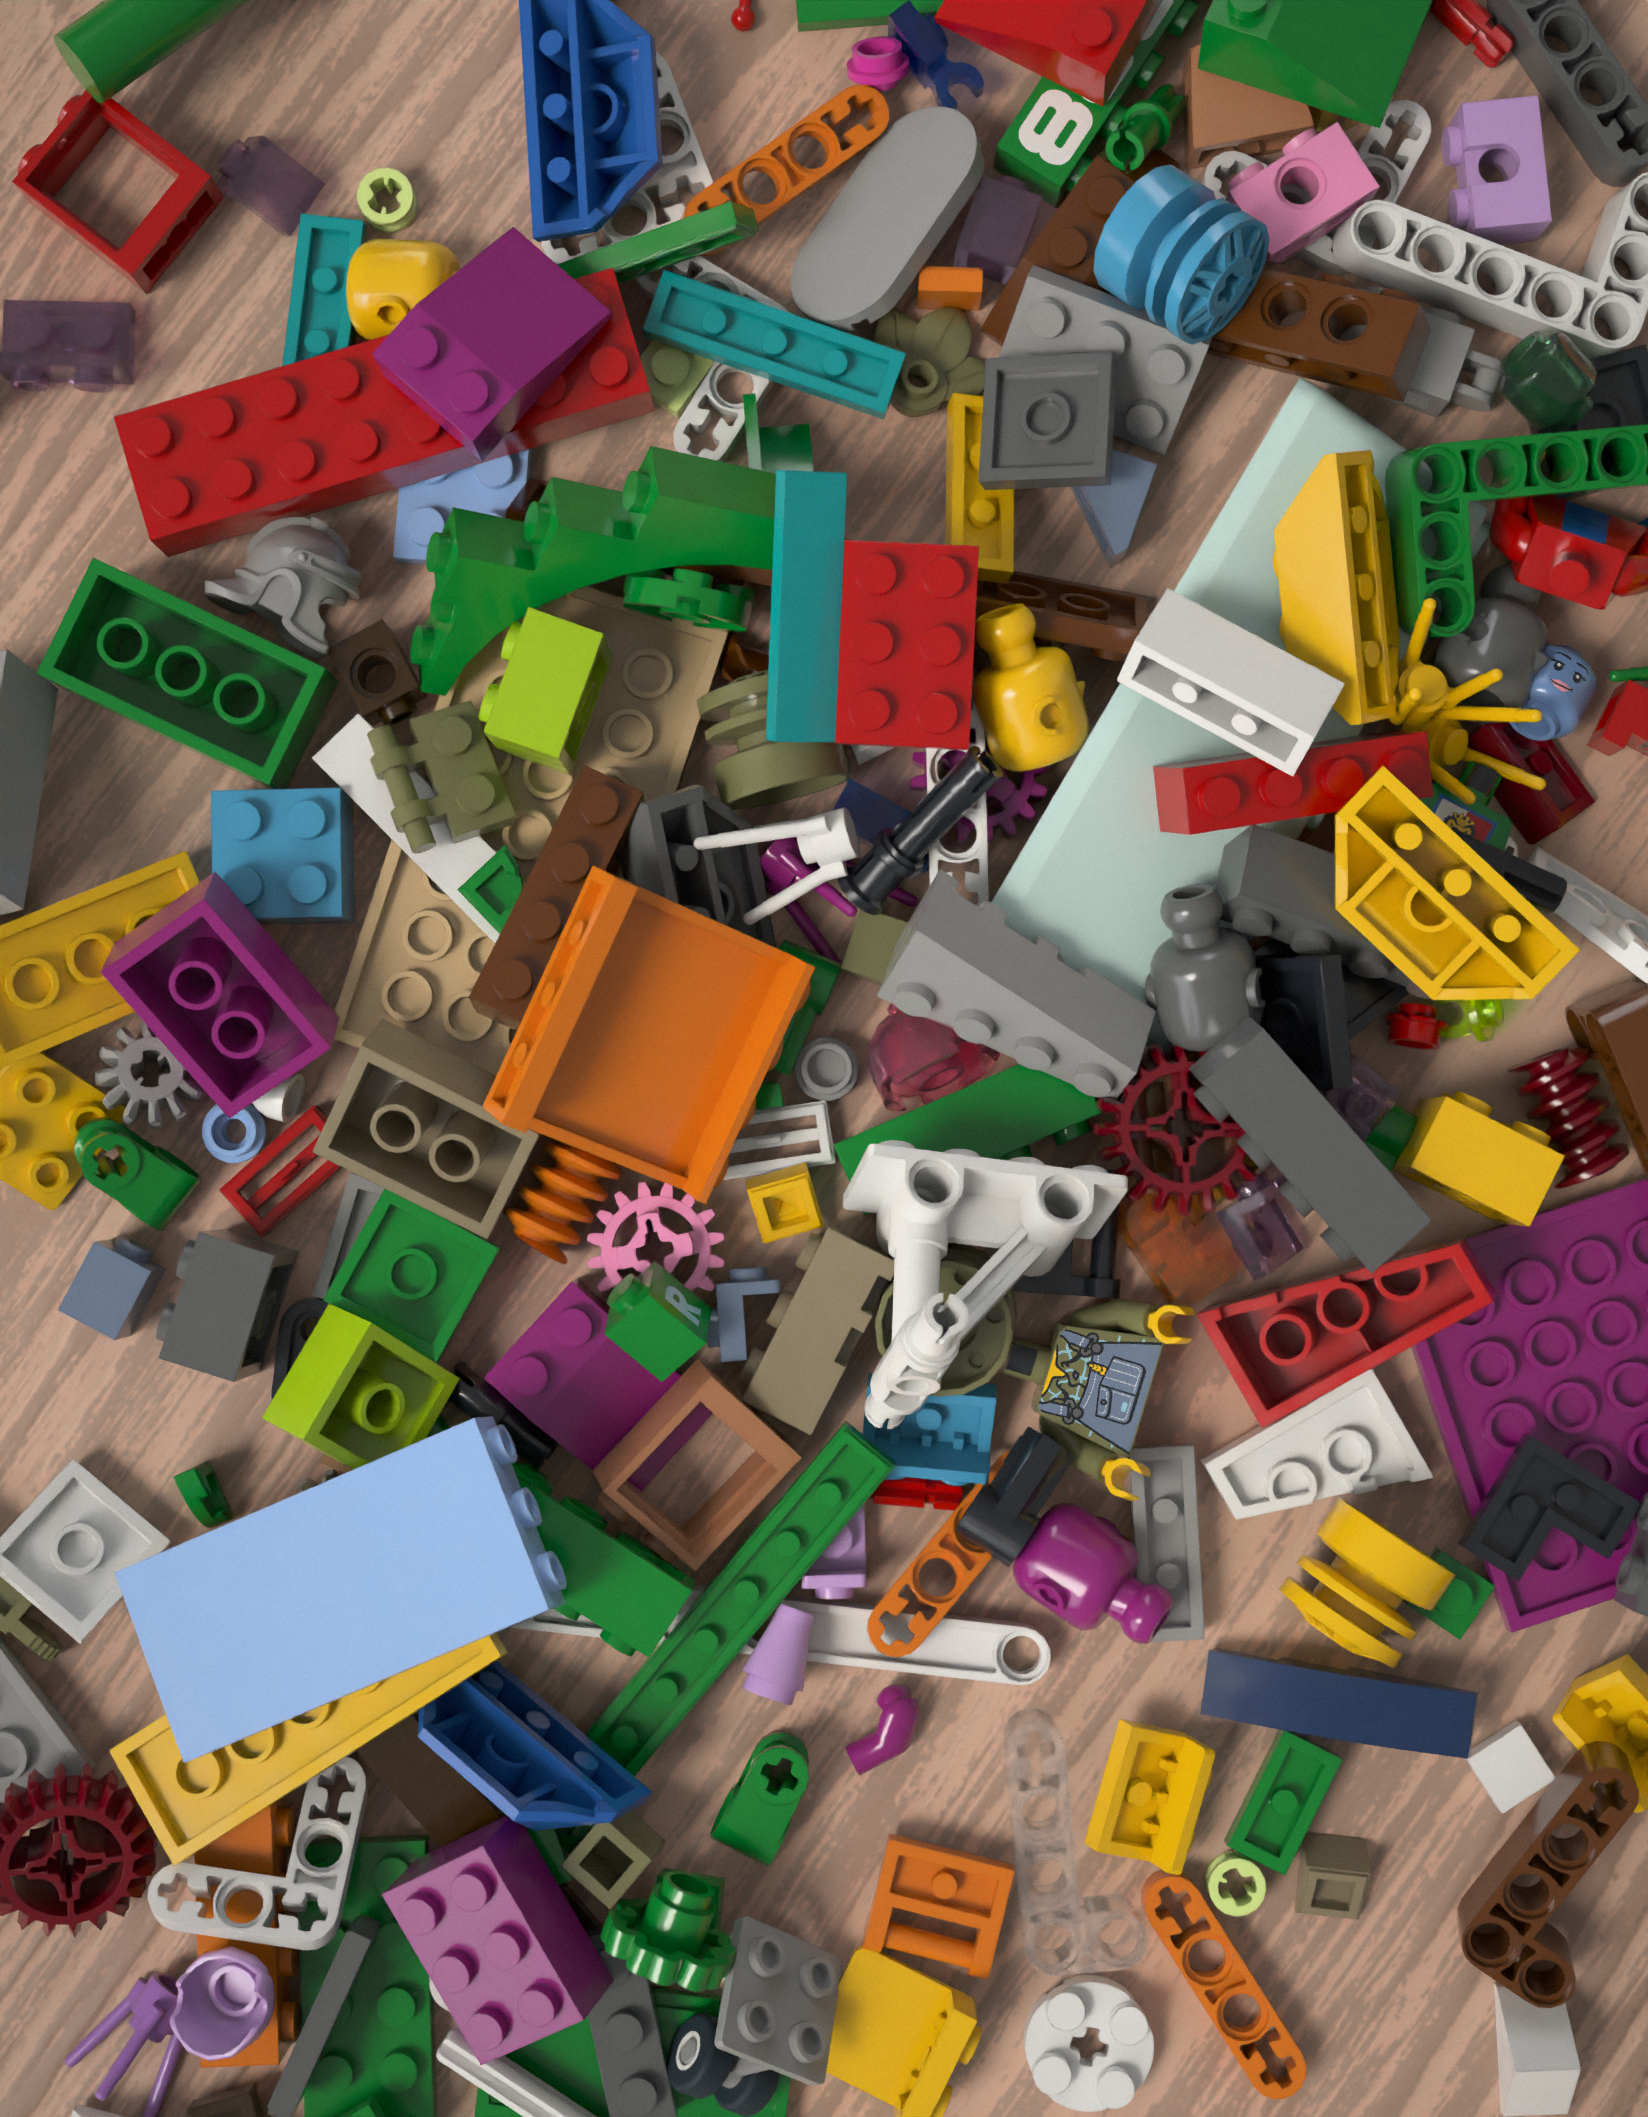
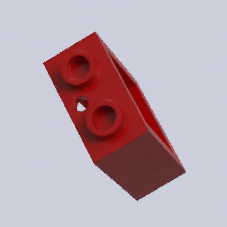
M85 90L82 95H75L66 102L59 113L58 125L42 145L36 144L25 153L18 166V175L13 179L12 183L30 204L147 295L224 199V196L207 172L115 100L110 98L101 104ZM109 128H112L176 179L120 249L54 198Z

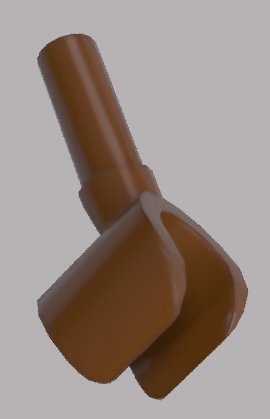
M726 631L728 632V637L720 660V673L725 679L733 681L751 674V670L760 672L769 669V656L767 652L743 645L738 634Z

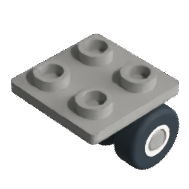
M746 1916L737 1919L734 1924L731 1944L735 1947L736 1954L728 1976L725 1977L719 2017L716 2018L706 2013H698L689 2017L681 2025L669 2049L667 2075L673 2088L679 2092L699 2099L714 2094L717 2103L723 2109L741 2116H752L760 2112L768 2104L776 2090L780 2074L810 2086L820 2085L825 2082L838 1997L837 1987L842 1970V1958L835 1953Z

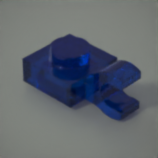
M907 1L889 15L888 37L895 38L902 43V52L909 57L911 72L924 89L929 86L935 96L938 107H948L957 110L958 104L948 91L955 84L966 85L976 98L983 94L984 81L980 72L974 66L963 62L954 63L947 59L946 48L949 45L947 37L941 26L935 23V19L930 14L922 17L912 3Z

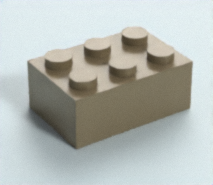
M382 1018L361 1045L312 1152L488 1239L542 1134L530 1129L523 1133L503 1125L482 1108L496 1075Z

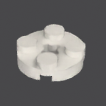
M1084 1974L1063 1980V1985L1053 1988L1047 1995L1043 1993L1034 2002L1026 2019L1024 2050L1035 2084L1053 2101L1076 2111L1097 2112L1107 2108L1120 2109L1125 2107L1133 2099L1135 2091L1144 2083L1153 2061V2034L1143 2008L1123 1985L1110 1978ZM1087 2028L1098 2029L1099 2041L1106 2044L1103 2051L1095 2052L1092 2058L1080 2057L1079 2049L1071 2046L1073 2036L1078 2038L1084 2037Z

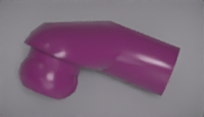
M892 1684L884 1688L877 1698V1703L882 1709L877 1730L845 1746L848 1756L859 1775L904 1753L910 1747L920 1717L918 1700L911 1698L910 1690L906 1686Z

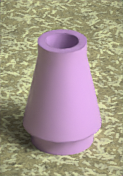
M781 1603L777 1606L772 1620L742 1671L747 1673L743 1689L780 1703L792 1705L796 1691L803 1692L810 1631L815 1615Z

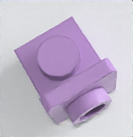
M864 1504L802 1576V1588L815 1589L816 1598H850L854 1596V1588L867 1587Z

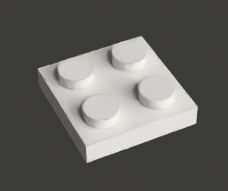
M73 1459L0 1537V1576L78 1643L82 1644L123 1598L114 1572L165 1551L170 1546L171 1541Z

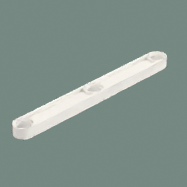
M693 1586L691 1594L660 1642L707 1586ZM789 1595L781 1602V1604L815 1615L811 1626L807 1661L1027 1685L1041 1679L1048 1670L1051 1661L1050 1647L1043 1633L1034 1625L1025 1622L946 1613L915 1651L897 1658L883 1655L876 1651L869 1642L866 1631L867 1620L876 1605ZM555 1609L511 1627L601 1638L600 1633L603 1630L602 1627L582 1614L575 1621L565 1617ZM903 1609L896 1616H891L884 1612L879 1619L885 1627L884 1633L880 1637L883 1642L890 1645L893 1641L899 1639L907 1644L913 1636L907 1629V1625L918 1610ZM921 1611L927 1621L935 1613ZM752 1636L739 1653L751 1655L759 1640ZM1016 1636L1029 1637L1039 1646L1038 1660L1033 1667L1027 1670L1017 1671L1011 1669L1003 1660L1005 1645Z

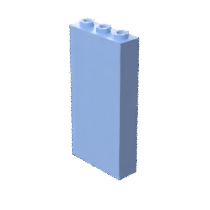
M493 1416L472 1418L114 1572L184 1763L210 1754L566 1604L561 1590L566 1588L563 1568L553 1551H545L536 1528L542 1523L538 1504L527 1487L522 1489L512 1466V1463L517 1461L515 1445L509 1432L502 1424L497 1426Z

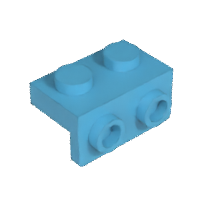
M868 1373L866 1399L871 1394L870 1382L873 1373ZM984 1384L964 1395L940 1397L930 1395L919 1410L906 1415L901 1424L893 1429H887L889 1418L885 1420L880 1429L869 1422L864 1412L862 1434L896 1461L895 1467L885 1479L899 1480L910 1477L941 1480L946 1484L962 1486L969 1483L985 1484L986 1481L989 1482L990 1446L996 1406V1385Z

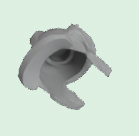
M303 517L281 518L264 526L252 537L246 546L247 560L242 568L234 570L235 579L204 581L205 596L212 603L234 614L246 615L252 611L276 624L277 633L288 644L309 656L322 659L324 654L328 653L330 647L325 639L326 623L321 619L320 606L335 605L345 607L348 598L359 600L361 591L358 589V586L362 584L363 571L349 567L348 561L351 553L347 544L325 522L315 517H310V519Z

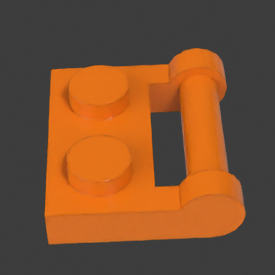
M889 1833L871 1909L864 1929L862 1949L881 1953L882 1948L885 1947L968 1968L967 1975L987 1980L992 1967L1015 1872L1014 1865ZM892 1908L978 1928L974 1942L891 1922Z

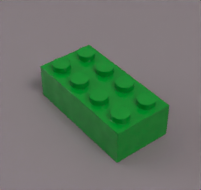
M94 557L36 673L70 693L271 789H287L339 682L326 668Z

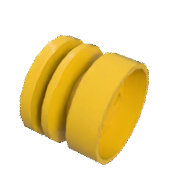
M1339 1498L1316 1532L1320 1539L1337 1554L1331 1565H1328L1315 1558L1301 1555L1296 1563L1320 1582L1312 1590L1294 1578L1287 1576L1279 1591L1294 1603L1309 1624L1357 1656L1361 1655L1375 1659L1391 1668H1395L1404 1654L1380 1636L1385 1627H1389L1410 1641H1413L1418 1634L1413 1625L1397 1611L1403 1600H1406L1418 1607L1433 1611L1456 1575L1365 1513Z

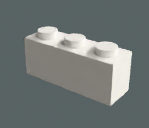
M1169 588L1166 589L1136 637L1117 678V681L1291 776H1294L1345 683L1326 674L1319 668L1300 660L1263 640L1258 635L1248 632Z

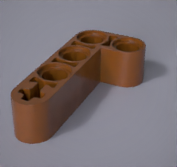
M1625 981L1565 1007V1015L1579 1048H1588L1591 1052L1590 1059L1600 1061L1648 1181V984Z
M1595 1741L1585 1744L1580 1748L1465 1893L1457 1907L1461 1947L1466 1959L1473 1966L1523 2000L1539 2008H1553L1562 2005L1571 1998L1576 1984V1976L1567 1941L1547 1921L1633 1814L1639 1802V1790L1627 1755L1618 1746L1610 1742ZM1613 1778H1616L1615 1782L1610 1783L1613 1780ZM1598 1780L1599 1782L1594 1787L1593 1783ZM1564 1824L1580 1827L1579 1832L1569 1838H1557L1551 1835V1832L1556 1827ZM1523 1874H1535L1541 1877L1539 1882L1529 1887H1520L1512 1883L1514 1879ZM1485 1923H1496L1503 1927L1500 1931L1491 1935H1482L1474 1931L1479 1925ZM1539 1960H1550L1557 1963L1546 1971H1535L1529 1968L1530 1965Z

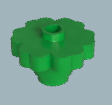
M679 1870L666 1872L663 1881L654 1885L649 1899L636 1897L618 1900L616 1909L608 1912L600 1935L602 1942L605 1944V1951L614 1957L627 1960L626 1967L632 1973L646 1977L650 1981L662 1986L673 1985L676 1982L693 1992H700L705 1989H718L722 1978L728 1976L736 1954V1949L731 1944V1938L720 1930L710 1928L716 1909L712 1902L715 1893L713 1886L697 1875Z

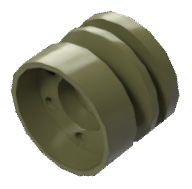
M768 670L735 679L728 683V685L706 693L697 699L701 720H725L704 731L707 745H737V753L713 765L721 802L732 810L761 807L804 797L840 785L852 778L845 745L836 744L835 742H773L766 740Z
M948 1243L947 1255L941 1259L940 1263L942 1303H946L950 1294L956 1295L991 1257L980 1249L963 1244ZM894 1275L885 1289L875 1319L877 1347L882 1357L892 1342ZM1013 1287L960 1341L957 1356L941 1378L940 1390L930 1395L936 1397L964 1395L989 1382L1004 1364L1017 1318Z

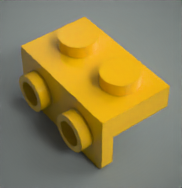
M1627 1654L1575 1678L1553 1714L1552 1719L1555 1725L1578 1750L1585 1744L1605 1741L1618 1746L1627 1755L1639 1790V1802L1634 1812L1640 1813L1648 1810V1675ZM1613 1778V1780L1610 1783L1615 1782L1616 1778Z
M1119 1719L1084 1844L1099 1853L1149 1861L1166 1873L1180 1875L1187 1853L1191 1850L1194 1842V1828L1204 1793L1212 1779L1215 1751L1182 1731Z

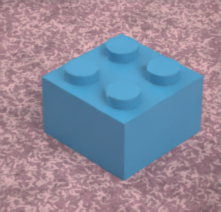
M341 788L211 791L212 873L216 871L261 925L355 923L353 799Z

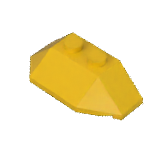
M1371 450L1324 455L1274 529L1275 550L1273 554V568L1279 580L1282 610L1279 630L1286 652L1345 683L1332 708L1350 725L1365 724L1396 717L1397 700L1393 694L1399 680L1400 636L1389 519L1380 483L1373 474L1375 463Z
M1381 766L1336 813L1335 910L1432 1000L1533 999L1580 951L1575 944L1384 766Z

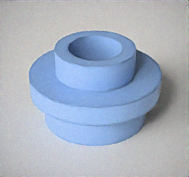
M253 1104L248 1105L230 1119L218 1105H215L204 1119L202 1137L208 1151L217 1159L227 1163H242L254 1158L262 1150L267 1138V1124L263 1114L258 1112ZM235 1119L242 1121L246 1126V1136L237 1144L229 1141L226 1136L227 1125Z

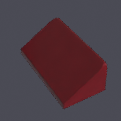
M1509 722L1485 724L1468 736V748L1523 769L1546 781V787L1543 790H1536L1502 777L1494 793V797L1528 844L1534 845L1554 833L1595 802L1551 739L1545 741L1529 739L1514 730Z

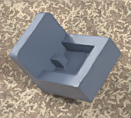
M767 1266L729 1269V1281H717L716 1283L718 1308L711 1311L707 1344L708 1348L720 1347L721 1362L747 1360L744 1295L781 1293L780 1277L768 1278Z

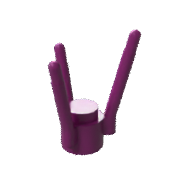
M797 837L775 840L760 859L762 873L770 878L765 885V889L773 896L820 868L817 862L808 865L804 862ZM849 860L845 861L846 866L855 867L856 865ZM827 881L814 888L817 893L847 916L854 917L857 914V907ZM899 887L888 896L909 907H915L918 904V899L915 895ZM797 900L784 906L819 954L842 963Z

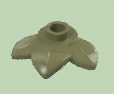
M893 307L886 315L879 319L873 342L906 353L905 362L890 402L899 413L909 417H920L934 412L943 402H949L953 393L979 396L983 392L985 363L977 358L967 356L971 345L972 328L969 319L961 309L955 307L938 308L926 314L919 323H916L905 313ZM908 377L922 380L926 383L927 387L918 388L913 386L909 382Z

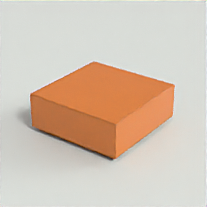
M923 266L918 274L916 309L936 310L943 307H955L962 311H979L982 297L983 270L968 267Z

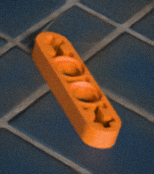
M855 84L844 89L696 194L683 210L680 220L700 213V209L705 211L725 204L731 199L732 202L753 209L757 225L760 226L872 146L885 131L889 121V107L884 96L877 89L868 85ZM850 105L856 111L866 107L872 115L866 123L868 131L863 125L858 124L844 133L840 140H838L833 129L842 124L851 112ZM823 119H826L828 125H827L826 123H824L822 120H823ZM802 136H810L817 139L825 150L826 159L824 165L816 169H808L801 166L793 154L794 141ZM840 145L846 148V150H841ZM753 171L767 174L773 179L776 186L775 199L768 204L752 202L743 190L744 177ZM725 189L728 190L729 197L722 191ZM730 244L728 246L716 249L714 251L702 255L714 256L725 251L733 244Z
M1006 1451L992 1464L988 1483L992 1482L1010 1451ZM976 1484L873 1608L867 1620L866 1631L869 1642L876 1651L885 1656L897 1658L915 1651L993 1557L980 1547L967 1543L962 1535L954 1530L984 1484ZM943 1559L954 1569L956 1575L955 1585L947 1595L941 1597L931 1596L920 1586L919 1571L928 1560ZM904 1585H907L915 1598L926 1606L934 1608L935 1613L927 1621L922 1612L918 1610L907 1625V1629L913 1634L911 1640L906 1644L897 1639L888 1645L880 1638L884 1633L885 1627L879 1619L884 1612L891 1616L898 1615L910 1602L898 1596V1592Z
M1162 1869L1154 1872L1146 1879L1141 1890V1903L1150 1924L1253 2086L1262 2095L1271 2099H1285L1293 2096L1303 2086L1307 2069L1306 2062L1297 2043L1194 1881L1185 1872H1182L1180 1875L1169 1874ZM1169 1886L1175 1894L1181 1893L1184 1890L1187 1891L1180 1900L1193 1925L1187 1927L1183 1932L1178 1921L1168 1908L1156 1911V1908L1162 1903L1159 1892L1165 1887ZM1201 1916L1207 1919L1205 1922L1196 1923ZM1181 1933L1177 1940L1171 1938V1935ZM1203 1939H1212L1218 1942L1224 1949L1221 1964L1209 1972L1195 1970L1188 1962V1954L1191 1947L1197 1941ZM1237 1994H1247L1258 2002L1256 2018L1250 2024L1243 2027L1233 2026L1223 2018L1225 2003ZM1271 2026L1276 2028L1273 2031H1268ZM1263 2035H1265L1277 2057L1282 2059L1289 2055L1291 2056L1284 2062L1287 2073L1281 2078L1277 2079L1271 2071L1261 2075L1267 2067L1261 2052L1254 2042ZM1249 2044L1246 2049L1240 2047L1241 2045Z

